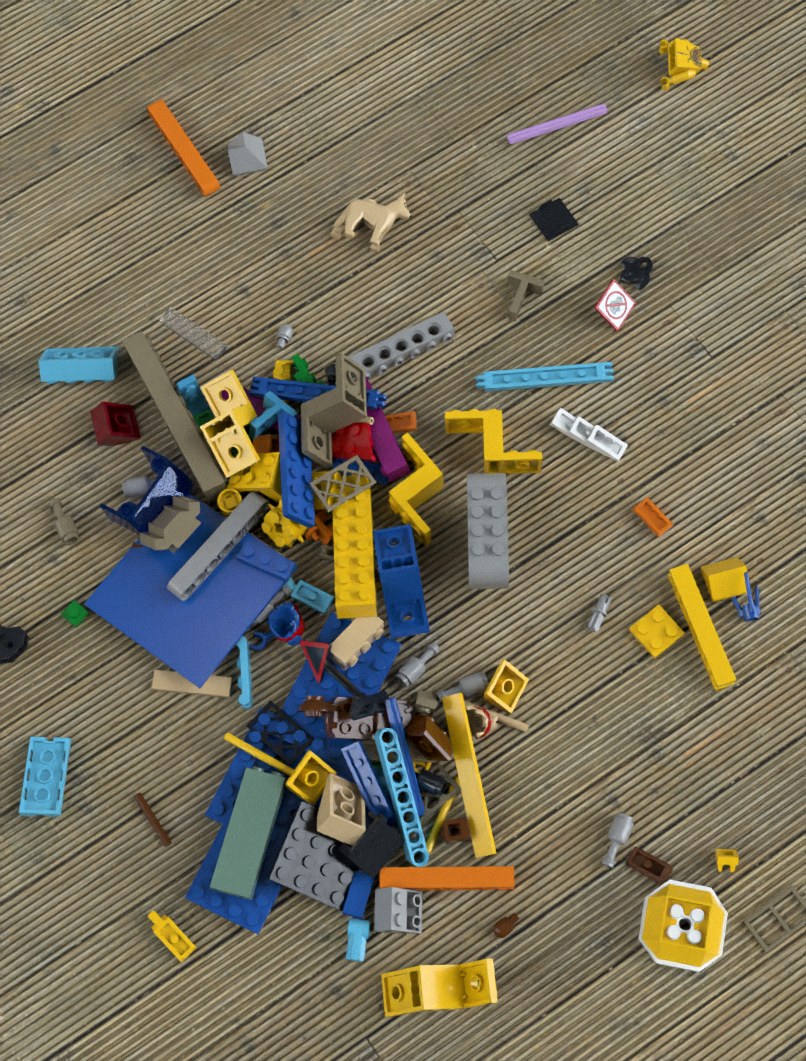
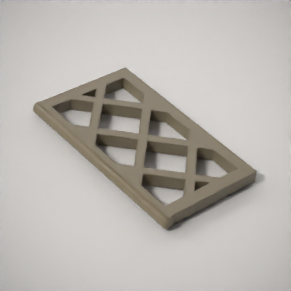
M358 455L309 483L326 511L330 512L376 484V481ZM355 461L359 465L358 471L347 469L348 465ZM342 471V481L331 479V475ZM346 473L357 475L356 485L345 482ZM360 476L367 477L370 483L360 486ZM321 481L327 482L325 491L318 490L316 484ZM330 483L341 485L339 495L328 492ZM344 486L355 488L354 492L350 495L342 496ZM327 496L338 498V502L329 506L326 502Z
M440 762L429 771L434 772L439 769L444 780L446 777L448 779L446 780L447 783L452 784L455 789L449 794L443 793L442 796H434L427 792L420 793L421 797H425V814L419 819L420 824L461 790V787L441 766ZM404 792L399 796V802L405 797ZM428 797L440 798L433 808H427ZM405 812L404 816L409 821L410 813Z

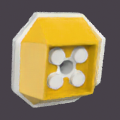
M668 880L644 898L638 940L656 964L699 972L722 956L728 913L711 887ZM679 921H688L690 925L689 930H682L679 926Z

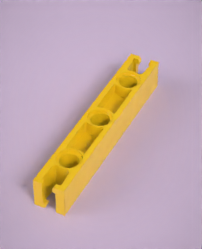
M685 564L670 569L667 576L715 691L734 685L737 679L689 565Z

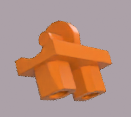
M322 510L315 513V526L308 528L304 537L307 540L313 538L316 542L319 540L323 545L329 546L333 538V524L327 527L324 525L327 517Z

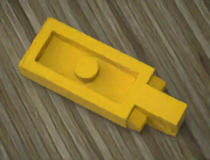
M154 910L148 915L154 923L151 927L154 930L153 932L180 962H183L197 948L169 917L164 915L161 918Z

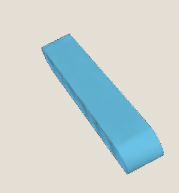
M380 728L375 733V743L398 830L401 832L400 837L404 840L402 845L405 856L410 864L422 867L428 862L429 854L398 737L393 729ZM384 732H388L390 735L389 741L386 743L382 740ZM392 751L395 755V759L393 762L390 763L387 759V755L389 752ZM398 771L400 779L395 783L392 776ZM401 791L405 793L403 802L398 800V794ZM408 811L411 817L409 821L405 822L403 815ZM414 831L416 838L410 842L408 836L410 832ZM417 851H419L421 853V858L419 861L415 862L414 854Z

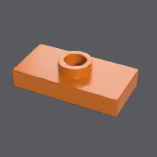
M415 411L385 415L394 434L417 431Z
M648 497L632 510L658 538L673 527V523Z

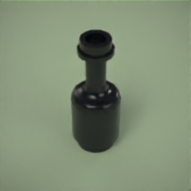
M426 769L421 770L420 773L415 772L419 789L434 796L443 795L447 787V781L444 780V777Z

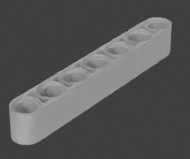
M256 491L250 492L169 581L167 589L182 601L188 599L266 513L270 502Z

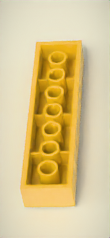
M347 475L345 482L356 485L357 475ZM360 476V486L370 483L367 477ZM338 485L336 490V494L338 495L340 492L341 485ZM344 486L342 496L350 495L354 492L355 488ZM371 487L333 509L335 606L337 619L377 616ZM334 498L333 504L338 502V498Z

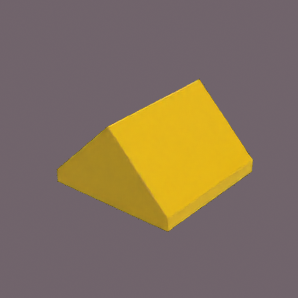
M738 557L700 567L712 602L747 593L744 577L747 568Z
M502 659L484 693V701L512 714L529 679L505 659Z
M308 750L285 784L288 790L314 806L324 792L328 774H336L337 772L312 751Z

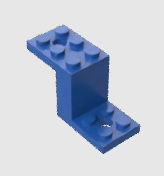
M411 524L374 530V544L391 639L430 632ZM394 542L399 543L398 545H395V546L390 545L391 543H394ZM406 616L412 617L410 620H403Z

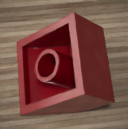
M102 401L90 411L97 445L117 446L141 438L133 405Z

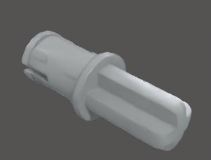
M600 594L596 607L592 609L593 614L587 626L590 631L597 632L603 618L607 616L606 611L612 601L610 596Z

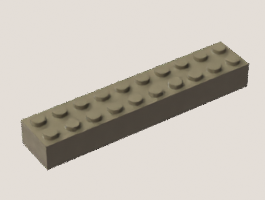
M140 331L122 340L131 362L209 506L216 503L219 494L227 489L228 480L224 472L221 471L216 457L212 455L207 441L204 440L200 428L196 425L190 410L187 409L186 403L179 394L174 381L171 380L170 374L166 366L163 365L157 350L154 349L150 337H145L143 332Z

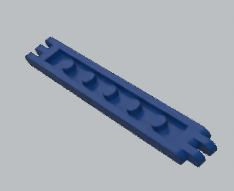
M253 377L249 395L264 398L265 394L271 391L281 400L307 402L336 388V386ZM366 389L367 410H376L377 407L384 408V401H386L387 396L380 394L377 390Z

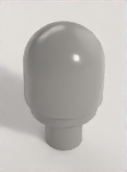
M283 324L279 327L276 335L278 340L277 348L283 349L285 343L291 340L293 329L290 325Z

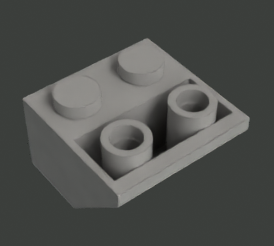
M395 887L375 889L374 931L422 934V891Z

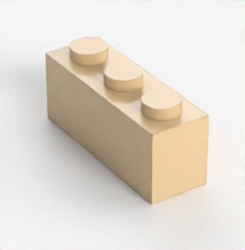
M377 616L356 618L332 643L329 659L344 671L349 666L353 667L357 663L358 657L370 649L371 643L383 635L384 621Z

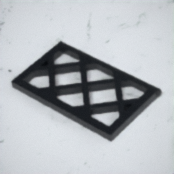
M270 700L246 727L251 732L257 731L253 726L256 722H259V716L263 713L267 714L270 707L274 708L278 712V717H270V721L279 720V722H282V720H287L294 726V730L283 734L277 731L267 732V725H264V732H259L261 734V741L291 766L313 742L314 738ZM298 730L304 731L306 738L309 739L304 745H297V741L294 739V745L282 746V735L294 734ZM279 735V746L272 745L267 740V736ZM283 749H294L295 755L289 760L283 754Z

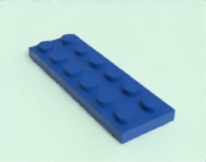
M283 411L278 414L283 516L311 528L315 526L314 495L309 483L313 482L312 461L301 450V420Z

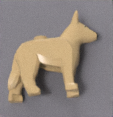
M402 193L397 200L385 206L377 204L373 199H356L352 201L335 221L331 237L341 239L343 230H345L346 237H354V227L363 222L368 228L373 230L370 243H372L370 249L379 252L380 241L391 229L394 221L398 218L410 219L412 217L405 204L406 199L404 197L406 193Z

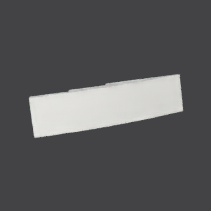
M562 408L558 409L549 424L577 442L616 461L620 460L628 446L600 426H593L579 416L575 418Z

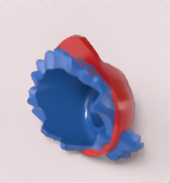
M284 602L282 605L278 604V607L274 608V612H271L268 616L269 620L267 622L270 630L278 640L288 643L293 647L296 644L299 645L305 630V622L300 615L298 606L290 602Z

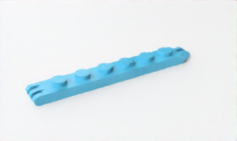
M612 362L486 371L482 373L483 375L475 377L476 382H478L476 383V388H484V391L488 392L614 381V376H612L613 369L608 368L613 366Z

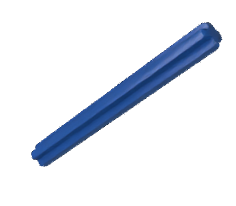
M391 697L384 701L390 726L397 734L418 816L425 814L418 782L397 700L395 697Z

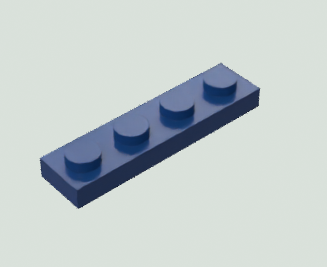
M361 740L342 748L341 751L369 811L375 815L380 813L386 819L395 815Z

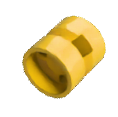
M235 489L223 490L217 499L218 506L226 517L243 501L240 493Z

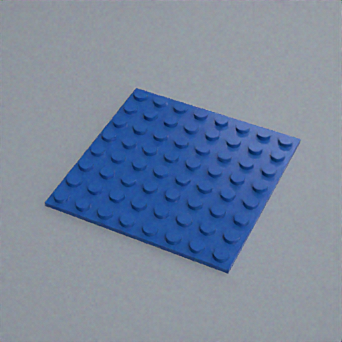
M181 488L175 496H185L200 502V513L196 519L201 524L174 553L169 549L154 550L141 544L139 538L135 544L143 545V547H131L84 605L200 689L286 583V581L238 560L236 556L245 541H248L281 557L284 556L247 532L191 596L185 601L180 600L167 589L169 581L226 520V517ZM173 498L167 505H173Z

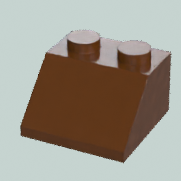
M416 715L404 730L406 737L427 760L450 761L452 742L449 740L448 734L435 724V720L431 716Z

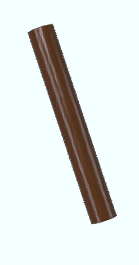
M141 793L134 796L135 800L165 847L169 846L172 843L143 795Z

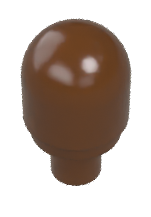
M513 913L509 918L506 916L501 918L493 927L494 934L499 938L509 935L515 928L513 924L519 920V917Z

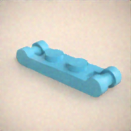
M242 636L236 644L240 651V658H237L238 670L241 669V677H238L239 689L242 688V694L238 700L244 709H250L253 705L250 646L247 639Z

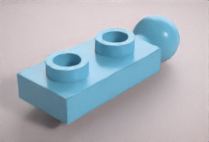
M290 577L289 581L283 585L288 586L293 591L291 594L292 599L324 615L334 600V596L302 580H299L296 585Z

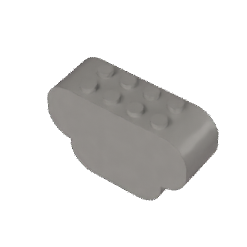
M506 473L467 474L469 589H509Z

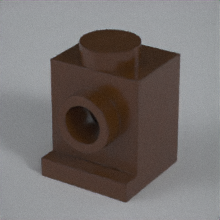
M467 818L443 821V827H440L441 840L445 839L446 844L470 841ZM453 829H456L459 833L458 835L453 836L451 834V831Z

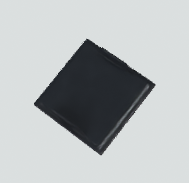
M560 198L554 201H547L540 205L539 209L529 214L548 242L579 225Z

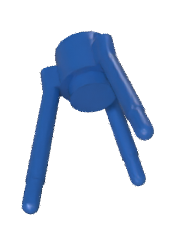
M745 572V585L749 603L744 604L743 609H741L736 597H731L738 610L739 618L744 617V621L749 622L759 619L761 612L759 608V587L755 586V603H753L748 573Z

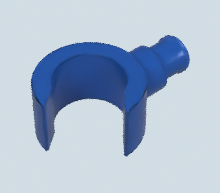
M272 631L265 634L254 632V636L262 638L263 642L259 646L249 645L254 651H262L265 649L267 641L271 640L270 638L275 637Z

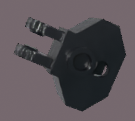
M0 624V664L13 663L28 648L29 636L19 626L6 628Z

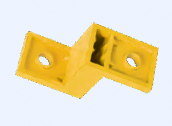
M230 370L200 387L216 417L200 426L226 478L260 461L244 429L258 416L234 370ZM223 390L229 393L228 400L222 398ZM232 447L238 449L239 454L237 457L231 454Z
M470 409L468 411L450 410L445 412V434L483 433L484 473H541L542 452L536 450H528L527 452L511 450L503 453L502 410L488 409L487 411H479L477 409Z
M407 432L402 436L401 446L403 448V455L407 461L411 460L413 462L416 472L389 491V507L395 515H399L402 518L401 522L403 525L411 524L414 538L419 544L422 542L426 547L432 542L431 529L416 513L415 509L444 488L443 473Z
M280 452L257 453L260 461L230 476L227 489H235L238 492L260 491L278 504L280 499H282ZM329 471L312 472L313 481ZM336 472L331 475V479L339 481L341 474ZM321 481L316 484L318 490L321 488V491H325L327 482ZM330 483L328 492L336 494L338 484ZM313 491L314 510L325 509ZM327 496L326 502L329 506H332L334 497Z
M482 959L460 965H419L381 974L385 1017L415 1012L461 1010L498 1003L493 959Z

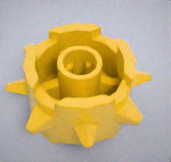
M280 499L277 507L269 503L268 506L271 511L265 515L264 523L261 526L262 530L274 541L275 545L278 547L287 545L291 548L293 541L296 539L304 543L301 536L306 533L308 527L283 516L282 499Z

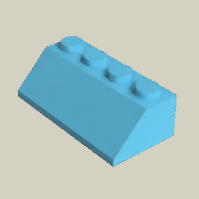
M118 346L45 349L38 361L41 382L54 384L58 381H65L66 383L84 381L90 383L95 380H102L103 382L115 380L118 373Z

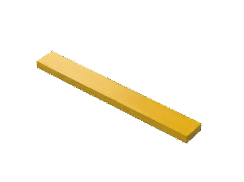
M457 693L442 697L475 858L497 854L463 694Z

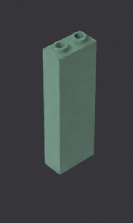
M252 766V769H245L210 884L212 890L252 901L286 787L285 783L287 780L283 777V774L274 771L271 774L265 773L264 769Z

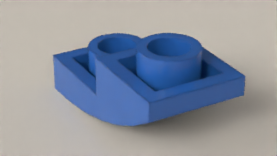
M355 871L342 914L359 919L363 918L375 877L372 879L365 873Z

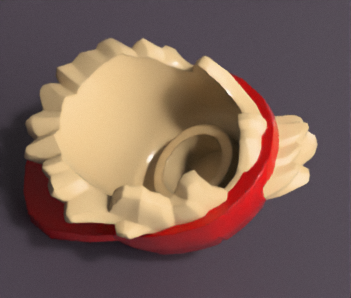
M465 705L472 739L486 736L491 729L498 725L496 723L498 716L495 713L490 715L482 707Z

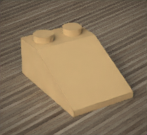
M329 773L317 815V831L351 846L366 831L365 800L357 784Z

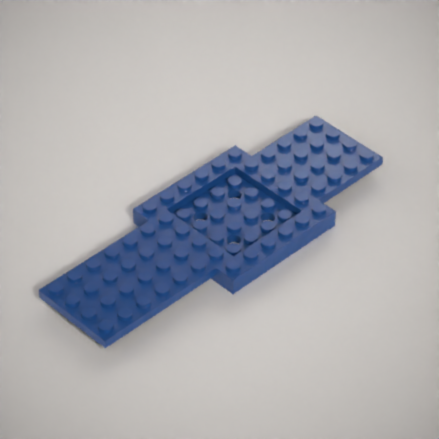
M331 612L316 641L332 644L353 621L346 618L337 619V614ZM382 635L378 640L375 639L371 643L370 649L365 654L362 653L358 657V661L353 667L349 666L345 671L332 660H328L357 689L368 696L380 691L400 651L402 643ZM306 660L281 710L313 737L314 740L289 767L295 770L308 750H310L337 772L335 775L357 784L341 751L342 748L354 743L355 740L328 738L325 733L324 717H305V712L298 711L299 706L306 700V696H324V701H328L333 697L353 696L327 671H325L323 682L318 683L308 660ZM267 711V714H261L258 718L259 722L254 724L253 727L257 731L251 732L248 730L243 741L269 756L277 758L279 756L261 741V734L259 732H264V725H267V732L277 731L281 734L293 731L294 726L287 720H282V722H279V720L270 721V717H278V715ZM298 730L294 734L282 735V746L294 745V739L297 741V745H304L309 739L306 738L304 731ZM279 735L267 736V740L272 745L279 746ZM239 748L205 814L207 818L222 826L185 899L259 935L283 885L271 881L267 877L291 823V813L296 810L299 801L309 803L288 790L287 786L285 787L252 901L212 890L210 884L245 769H252V766L264 769L265 773L271 774L272 771L281 773L286 780L290 777ZM283 749V754L289 760L295 755L294 749ZM323 793L313 807L319 809Z

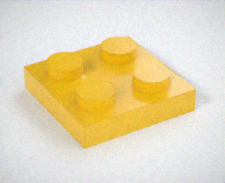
M659 604L629 628V631L654 659L685 635V632Z

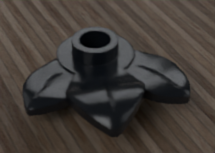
M648 257L625 258L621 262L625 269L621 273L620 281L622 283L635 281L637 289L642 290L650 281L649 273L653 269L651 259ZM642 263L647 264L645 268L640 267Z

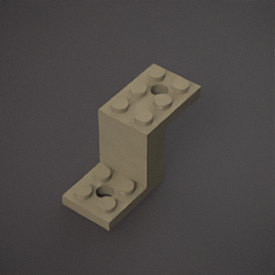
M342 353L336 355V388L301 404L302 453L326 468L332 466L331 433L367 417L365 369Z

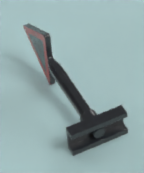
M310 640L300 641L317 682H323L325 671H327L355 698L349 713V717L353 721L385 712L386 708L382 705L383 700L389 699L390 695L386 691L367 696L364 692L357 689L329 662L328 659L332 648L331 643Z

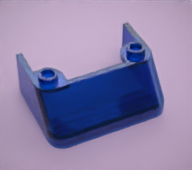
M142 446L141 450L151 463L152 471L158 477L138 505L132 502L123 503L117 511L104 504L100 505V508L111 521L139 536L140 532H149L148 523H152L164 510V506L173 505L172 496L186 497L193 486L189 476L175 464L145 446Z

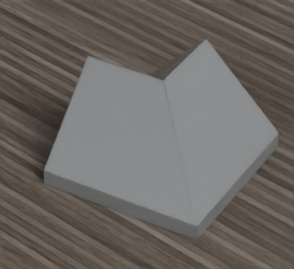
M242 132L228 144L233 176L268 170L262 138Z

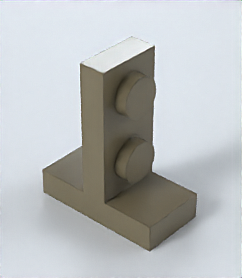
M513 270L509 271L507 284L515 287L513 293L515 298L513 302H509L507 308L509 320L516 322L528 291L542 295L545 280Z
M419 690L414 705L415 709H413L412 713L413 719L416 715H429L432 717L436 709L438 695Z

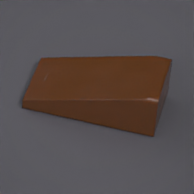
M636 846L625 863L659 885L666 883L673 871L670 864Z

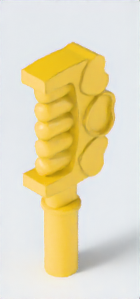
M277 360L273 370V379L291 381L292 360ZM282 400V401H284L287 405L290 406L289 401H287V400Z

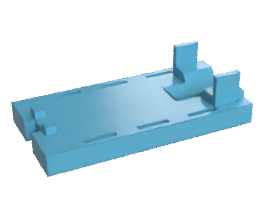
M30 737L19 808L21 816L44 815L48 817H61L71 745L70 738L54 737L53 741H48L46 737Z

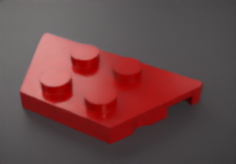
M352 423L331 433L332 459L349 460L358 455L361 461L375 462L376 458L372 452V447H374L373 440L371 439L372 432L369 424Z

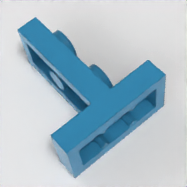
M193 374L177 383L178 392L183 397L192 416L210 409L202 396L198 382Z
M269 391L264 396L263 407L265 411L260 417L254 418L249 424V436L255 440L278 421V414L283 411L296 418L298 412Z

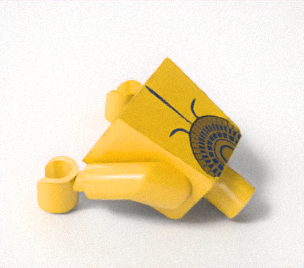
M676 38L670 43L667 40L660 42L659 52L661 54L668 53L669 76H672L670 79L666 76L661 78L660 84L667 83L661 86L662 90L666 91L670 88V84L673 83L675 85L692 79L700 70L708 69L709 60L702 59L701 48L693 45L687 39Z

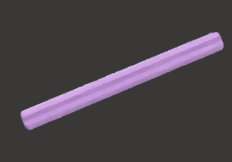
M600 104L508 134L507 140L509 144H514L606 114L607 107L605 104Z

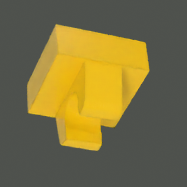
M715 849L718 871L722 872V867L729 865L730 872H734L739 861L737 851L732 849Z

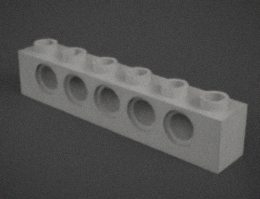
M443 311L348 358L363 367L367 379L370 380L371 377L377 374H384L389 368L398 367L404 361L418 357L420 353L426 350L431 351L437 345L451 341L455 337V330ZM431 332H437L438 334H436V335H431L430 333H431ZM421 340L420 343H415L414 341ZM401 347L405 348V350L399 351L397 349ZM384 355L389 356L387 359L381 358ZM367 363L373 364L370 367L364 366Z

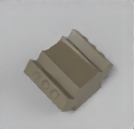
M172 496L173 505L164 506V510L152 523H148L149 532H140V543L154 550L169 549L174 553L201 524L196 519L200 513V502L185 496Z

